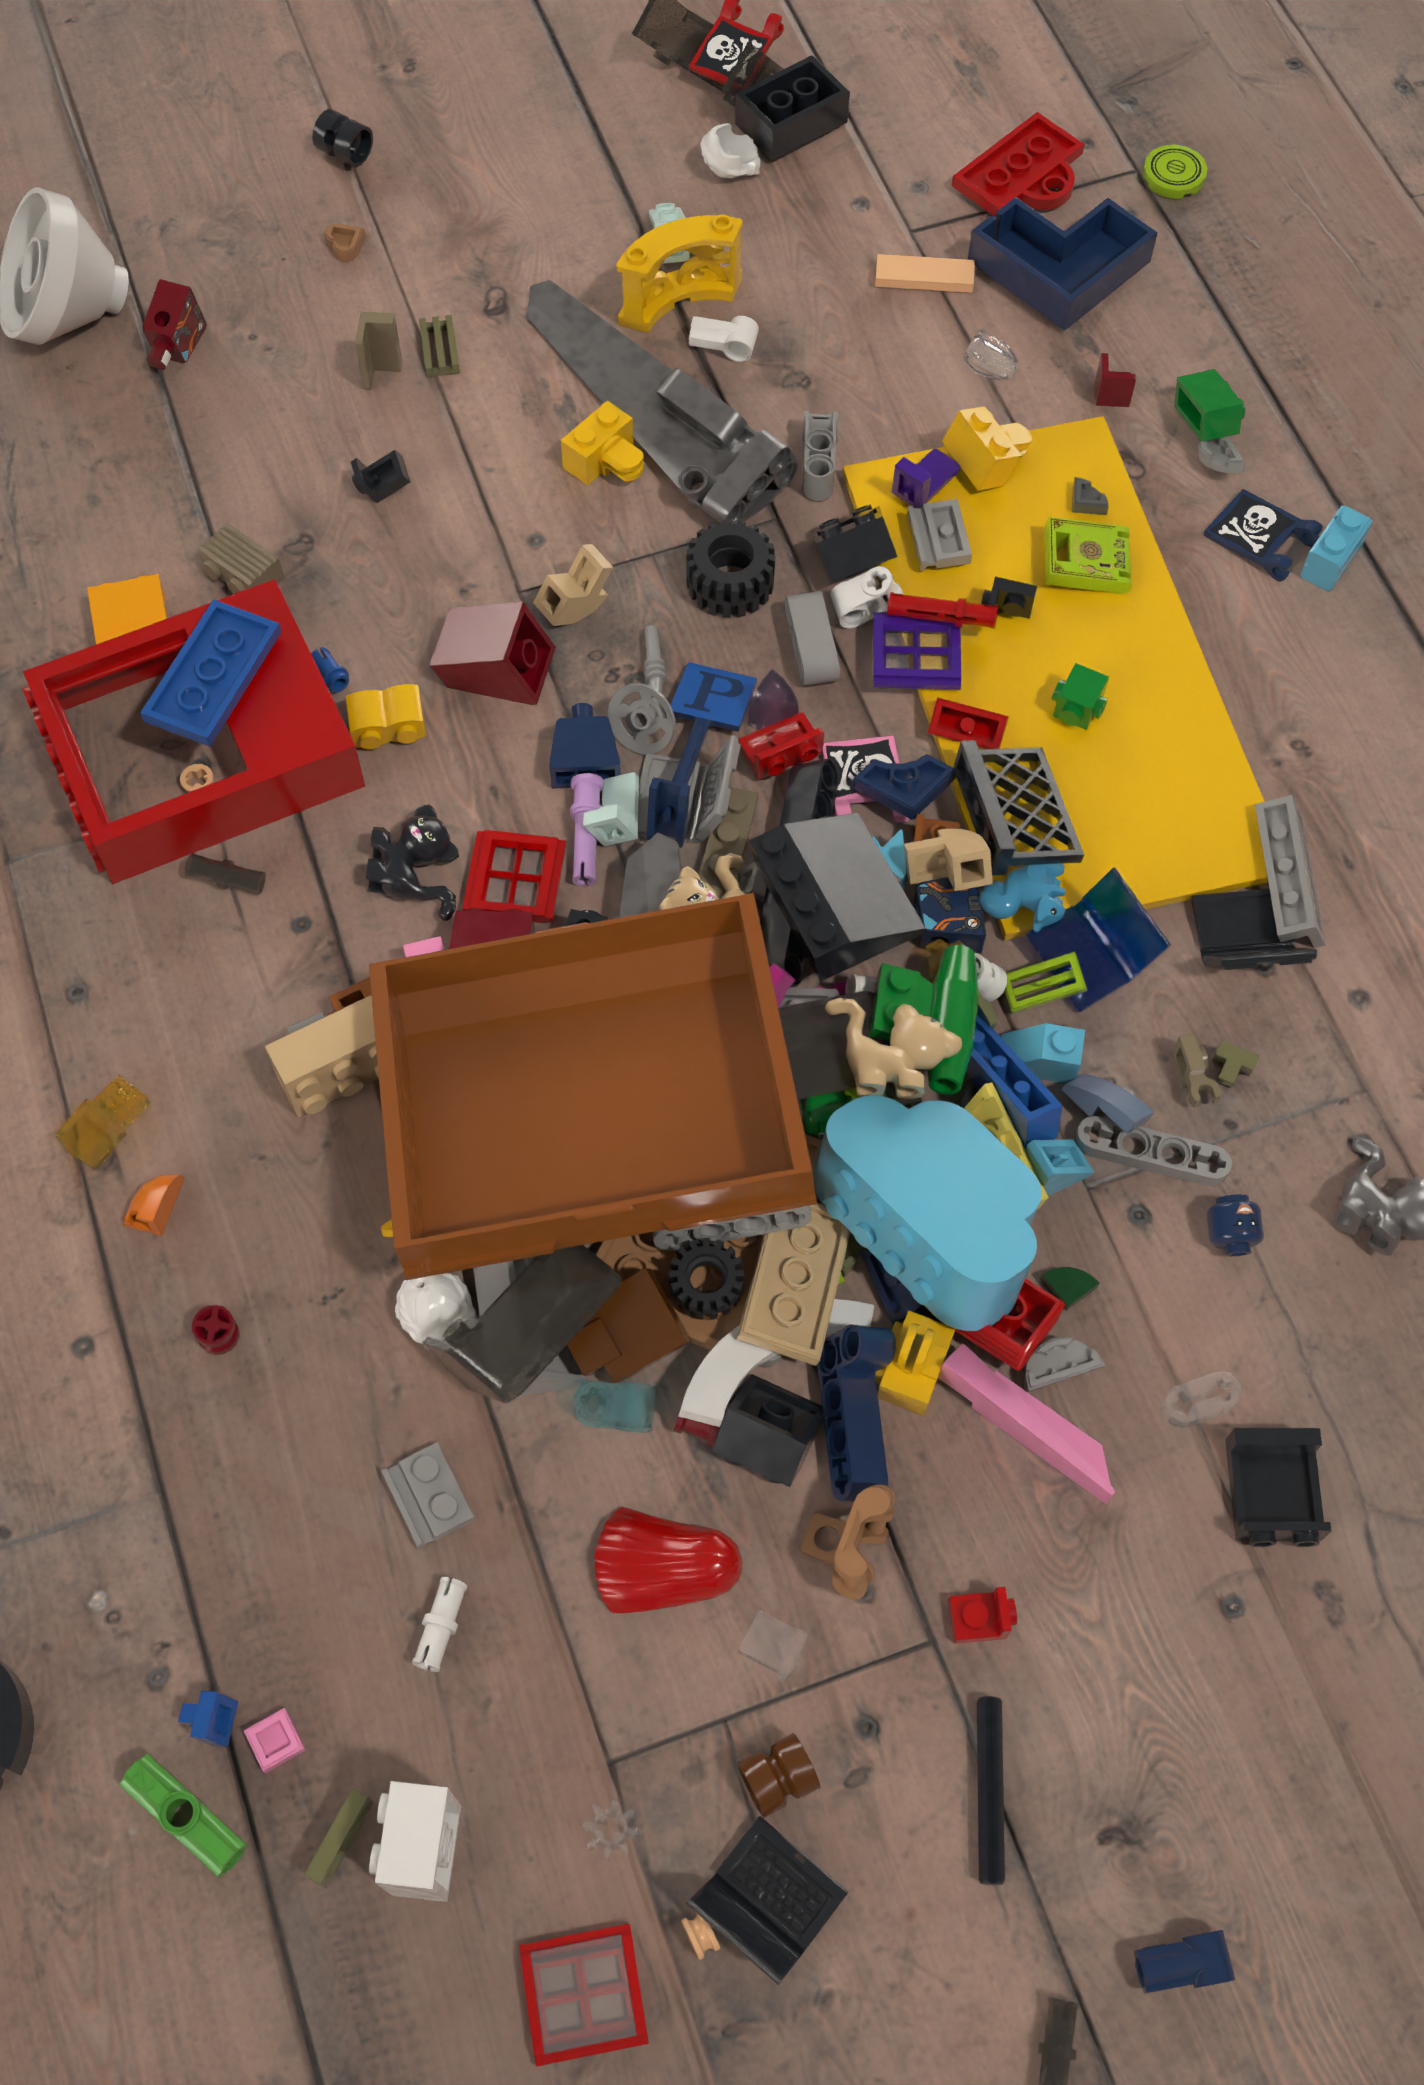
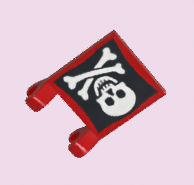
M725 0L718 19L690 62L689 70L740 92L745 89L773 41L783 33L784 25L780 23L782 16L770 13L762 33L735 22L742 13V8L738 5L740 0Z

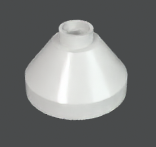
M39 187L31 189L23 197L14 214L2 254L0 266V323L5 335L20 341L41 345L101 318L105 312L118 314L127 296L129 283L127 269L115 265L110 251L69 197Z

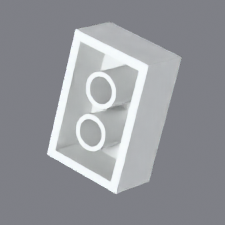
M391 1781L389 1794H381L377 1822L383 1824L381 1844H373L369 1873L375 1874V1883L392 1896L442 1902L448 1901L461 1812L460 1803L448 1787Z

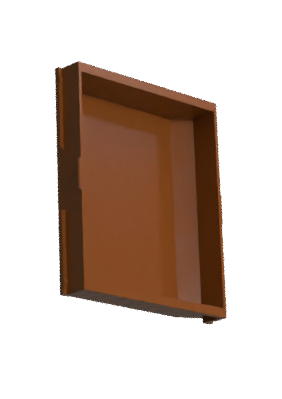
M754 893L599 922H584L536 931L534 934L369 964L394 1250L403 1267L405 1280L554 1253L557 1249L665 1229L670 1232L817 1204L812 1166Z

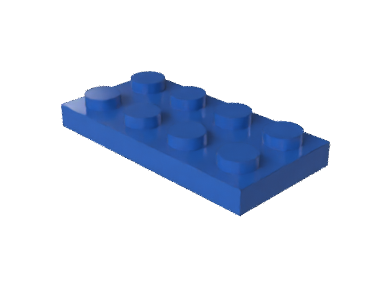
M213 599L140 714L143 722L211 747L282 633L280 624Z

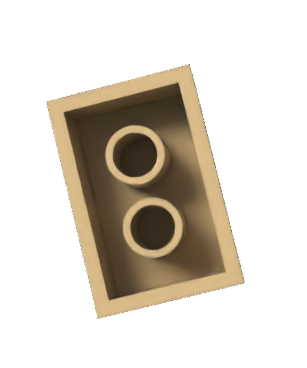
M371 995L265 1046L278 1081L298 1118L305 1114H315L324 1109L327 1103L342 1096H352L358 1093L364 1085L379 1078Z

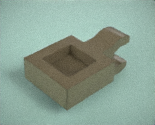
M1195 1033L1179 1036L1172 1055L1183 1088H1188L1189 1103L1193 1108L1198 1107L1201 1101L1199 1091L1207 1092L1211 1097L1212 1103H1217L1221 1097V1089L1216 1081L1206 1077L1204 1074L1208 1068V1056L1205 1048L1198 1045Z

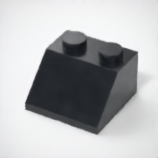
M751 1374L728 1407L712 1452L723 1456L731 1464L743 1465L762 1474L770 1482L782 1483L790 1487L802 1468L824 1420L822 1405Z

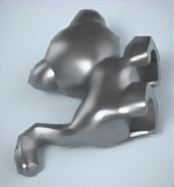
M1358 1137L1353 1140V1150L1368 1156L1369 1161L1359 1166L1354 1175L1345 1182L1342 1191V1202L1339 1204L1341 1208L1334 1219L1335 1225L1340 1230L1351 1235L1357 1234L1364 1225L1372 1229L1369 1246L1381 1255L1391 1256L1399 1244L1401 1235L1412 1241L1424 1240V1178L1415 1177L1411 1179L1405 1187L1394 1192L1392 1197L1385 1195L1372 1179L1375 1173L1386 1166L1383 1149L1368 1139Z

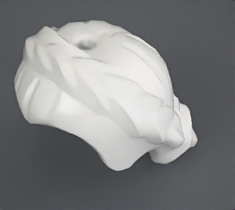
M726 123L711 128L703 136L700 144L701 155L704 157V162L709 165V168L717 176L731 179L745 174L748 176L760 174L761 160L758 157L759 154L753 139L748 135L733 133L731 124Z
M444 1273L404 1280L397 1293L396 1318L400 1320L402 1328L410 1334L414 1341L424 1344L426 1349L433 1353H440L451 1347L458 1337L467 1335L469 1331L479 1325V1317L477 1311L472 1306L471 1295L468 1292L467 1286L461 1282L458 1275Z

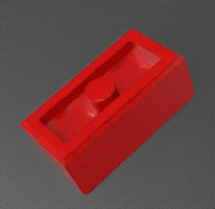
M937 697L927 733L958 742L975 740L980 748L1000 749L1009 716Z

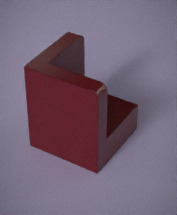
M1101 353L1095 378L1096 406L1130 407L1136 375L1131 374V372L1109 371L1108 353Z

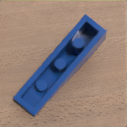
M977 1013L974 1047L967 1072L978 1090L984 1084L993 1083L1025 1150L1027 1144L1032 1140H1054L1058 1138L1062 1104L992 1027H989Z

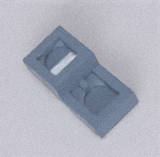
M1084 1074L1068 1082L1061 1089L1089 1117L1102 1110L1126 1134L1145 1124L1154 1114L1153 1110L1130 1092L1096 1076Z

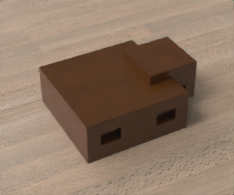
M651 1268L641 1270L576 1308L574 1312L583 1328L564 1339L584 1377L591 1376L605 1368L614 1384L622 1383L692 1342Z

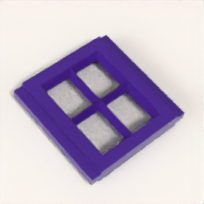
M874 612L873 687L961 690L960 627H955V623L888 616L887 612Z

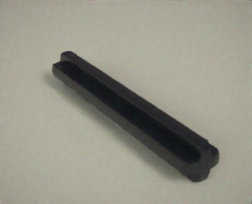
M994 1696L979 1697L977 1701L979 1881L984 1885L997 1886L1002 1885L1005 1881L1002 1700Z

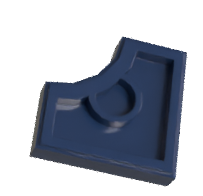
M927 754L916 761L903 764L886 763L874 759L853 778L852 789L914 820L917 814H920L956 779L957 769Z

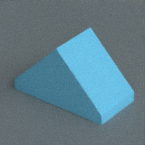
M1074 1139L1032 1140L1027 1144L1026 1152L1048 1196L1088 1178L1094 1173Z

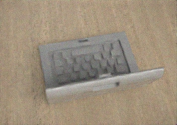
M734 735L719 749L710 760L709 765L702 766L700 761H697L688 782L690 795L687 834L684 843L703 842L719 825L722 818L726 817L731 789L728 788L730 775L736 771L741 746L738 743V738ZM646 754L639 783L638 835H647L649 787L653 777L672 781L680 758ZM666 836L674 841L676 840L674 837Z

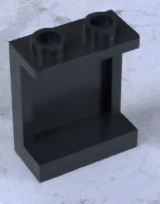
M1234 1428L1225 1441L1236 1541H1249L1252 1547H1270L1276 1545V1541H1293V1546L1295 1547L1319 1545L1320 1541L1332 1532L1331 1522H1324L1316 1451L1322 1446L1320 1428Z

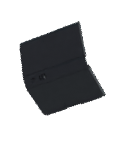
M1270 889L1192 895L1196 930L1201 957L1205 967L1234 970L1256 968L1258 964L1279 963L1280 966L1312 963V960L1316 959V949L1295 948L1293 945L1295 939L1280 941L1277 935Z
M759 1816L716 1871V1874L689 1899L687 1905L717 1932L724 1935L743 1952V1955L779 1985L849 1892ZM797 1853L806 1860L804 1864L795 1857Z

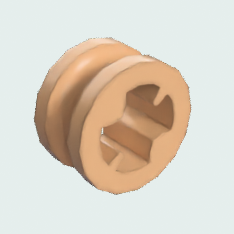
M193 764L183 770L180 775V782L186 792H191L212 784L214 776L208 766ZM203 776L205 780L203 785L196 783L194 786L192 785L191 779L193 777L200 779Z
M697 1914L694 1920H688L687 1918L681 1920L699 1960L705 1958L704 1954L708 1949H713L715 1952L720 1950L719 1943L711 1926Z

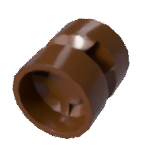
M794 1733L775 1742L771 1746L769 1756L758 1751L737 1762V1767L744 1784L763 1819L786 1807L788 1795L791 1794L799 1799L821 1787L814 1767L800 1740Z

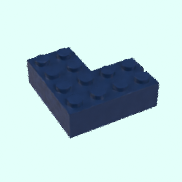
M1015 197L999 209L995 217L991 215L972 230L968 260H975L976 267L1060 328L1066 330L1151 262L1158 232L1109 198L1105 199L1064 231Z

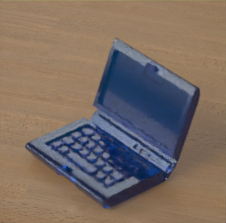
M1115 867L1092 887L1074 907L1072 905L1067 908L1062 919L1043 927L1039 932L1031 930L1025 934L1043 961L1072 952L1076 953L1088 990L1069 996L1079 1012L1086 1010L1128 984L1171 946V943ZM1069 964L1051 970L1053 975L1072 970V967ZM1076 979L1060 983V985L1064 987L1077 982Z

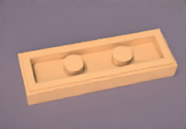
M877 254L875 287L973 293L975 260Z

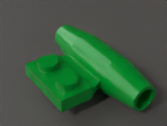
M964 945L947 947L944 950L933 984L923 978L920 972L885 963L881 964L877 974L869 1037L890 1042L891 1031L895 1026L893 1020L895 1011L901 1004H906L915 1008L920 1015L934 1018L947 1031L962 1038V1047L956 1055L944 1058L934 1068L927 1070L929 1087L939 1094L949 1095L960 1091L974 1047L979 999L974 951Z

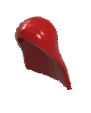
M625 1507L616 1510L609 1520L606 1521L603 1527L604 1530L598 1540L599 1544L595 1549L594 1559L596 1562L594 1565L597 1571L595 1579L599 1582L598 1591L601 1593L602 1601L606 1603L607 1608L612 1613L646 1612L713 1599L729 1592L739 1581L742 1571V1557L738 1545L722 1531L682 1524Z

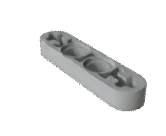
M1099 1116L1085 1118L1080 1122L1075 1134L1077 1145L1082 1153L1088 1156L1206 1186H1216L1224 1182L1232 1168V1159L1229 1153L1219 1146L1144 1127H1138L1126 1134L1113 1120ZM1091 1129L1098 1131L1099 1140L1097 1143L1090 1142L1089 1133ZM1117 1134L1118 1137L1114 1144V1149L1109 1148L1112 1135ZM1127 1138H1136L1142 1142L1144 1151L1137 1155L1130 1154L1124 1149L1122 1141ZM1168 1147L1178 1149L1183 1155V1162L1177 1165L1166 1162L1162 1156V1151ZM1192 1153L1196 1154L1197 1156L1194 1160L1196 1163L1193 1168H1189L1188 1165L1192 1159ZM1209 1159L1216 1161L1215 1164L1218 1167L1216 1173L1208 1171L1209 1166L1206 1163Z
M810 1206L670 1232L667 1229L654 1231L653 1241L658 1248L671 1251L679 1250L682 1246L685 1249L689 1248V1242L692 1240H696L697 1245L703 1244V1238H710V1244L716 1243L717 1239L724 1242L803 1227L810 1222L811 1208Z

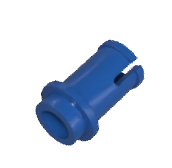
M320 648V651L325 656L324 658L318 649L314 650L311 655L328 690L335 693L344 690L349 684L347 669L338 665L327 648Z

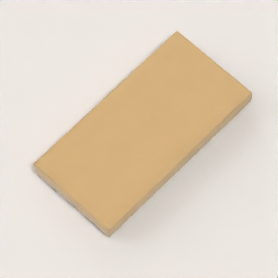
M818 1202L815 1205H810L811 1220L805 1226L763 1235L736 1338L737 1340L814 1366L818 1364L821 1358L850 1236V1231L839 1220L834 1219L829 1214L826 1206Z

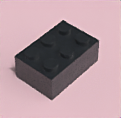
M811 55L736 93L735 125L744 134L753 139V143L771 161H774L847 123L850 91Z

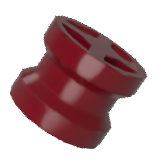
M208 1305L200 1309L192 1321V1332L200 1346L207 1353L214 1355L225 1354L231 1351L239 1340V1327L230 1311L223 1306ZM221 1330H225V1332H222L220 1335L217 1336V1338H215V1335L217 1333H219Z

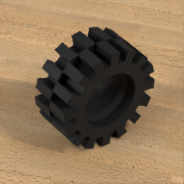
M703 1238V1244L697 1245L696 1240H692L689 1242L688 1249L682 1246L677 1251V1258H672L670 1263L671 1269L669 1270V1289L676 1306H683V1313L689 1316L691 1312L696 1313V1319L703 1320L704 1315H710V1320L718 1319L719 1312H723L725 1316L731 1312L732 1305L737 1306L740 1301V1294H743L744 1269L742 1270L740 1256L735 1257V1250L731 1246L725 1249L724 1242L718 1239L715 1245L710 1244V1238ZM709 1265L718 1269L723 1277L720 1287L709 1293L700 1292L695 1289L691 1284L690 1277L696 1268Z

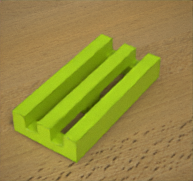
M1075 952L1006 974L1007 985L1005 992L1013 1014L1088 991ZM1071 964L1072 970L1014 989L1012 988L1011 983ZM1072 979H1076L1077 982L1027 999L1016 1000V997Z

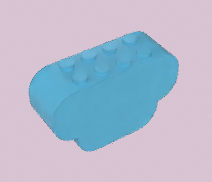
M870 1095L856 1098L837 1109L827 1122L813 1172L815 1194L821 1203L826 1206L829 1214L834 1219L839 1220L854 1235L856 1241L862 1247L867 1248L882 1263L884 1269L890 1275L895 1276L911 1292L913 1298L919 1304L924 1305L946 1325L959 1330L977 1331L984 1326H992L1004 1314L1007 1315L1015 1305L1037 1251V1240L1031 1224L1041 1202L1042 1191L1036 1175L971 1113L954 1103L931 1100L907 1109L904 1105L893 1099Z

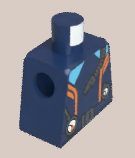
M948 877L918 884L915 890L913 907L926 928V933L918 936L920 947L925 950L944 951L952 945H964L971 948L974 953H982L986 929L982 907L979 902V887L955 891Z

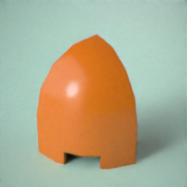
M179 1174L161 1175L142 1185L130 1203L123 1220L124 1226L162 1236L185 1178Z

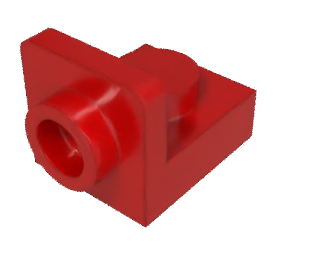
M996 1587L994 1592L950 1596L948 1599L954 1644L1007 1639L1012 1631L1011 1626L1017 1625L1014 1598L1007 1599L1005 1587Z

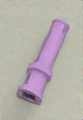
M583 773L573 776L571 779V788L574 790V804L570 807V816L575 821L572 882L578 886H585V878H588V886H592L596 883L597 839L583 826L584 812L602 807L600 805V792L604 789V780L598 775Z

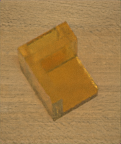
M86 1098L57 1131L55 1137L67 1153L91 1169L96 1170L127 1134L116 1117Z

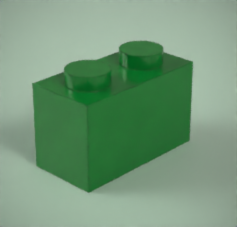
M1216 369L1177 377L1174 407L1201 442L1240 434L1241 420L1245 416L1244 402L1241 398H1238L1230 388L1229 383L1220 376Z

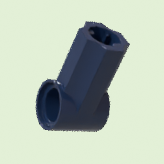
M1223 1930L1182 1938L1183 1942L1167 1945L1161 1944L1134 1951L1135 1968L1144 1994L1188 1985H1194V1988L1236 1980Z

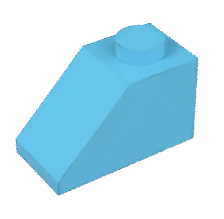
M1045 1023L1001 1035L1006 1044L1038 1079L1063 1084L1076 1079L1081 1066L1085 1030Z

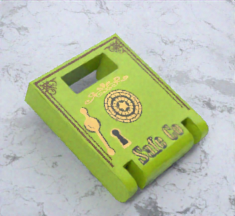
M1055 517L1048 518L1044 527L1046 585L1125 594L1131 590L1129 528ZM1068 539V561L1057 560L1056 548L1063 549Z

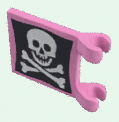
M894 736L824 743L823 759H831L834 762L839 776L833 815L851 814L850 804L875 801L852 789L853 778L874 759L886 763H899ZM892 810L895 823L909 821V818Z

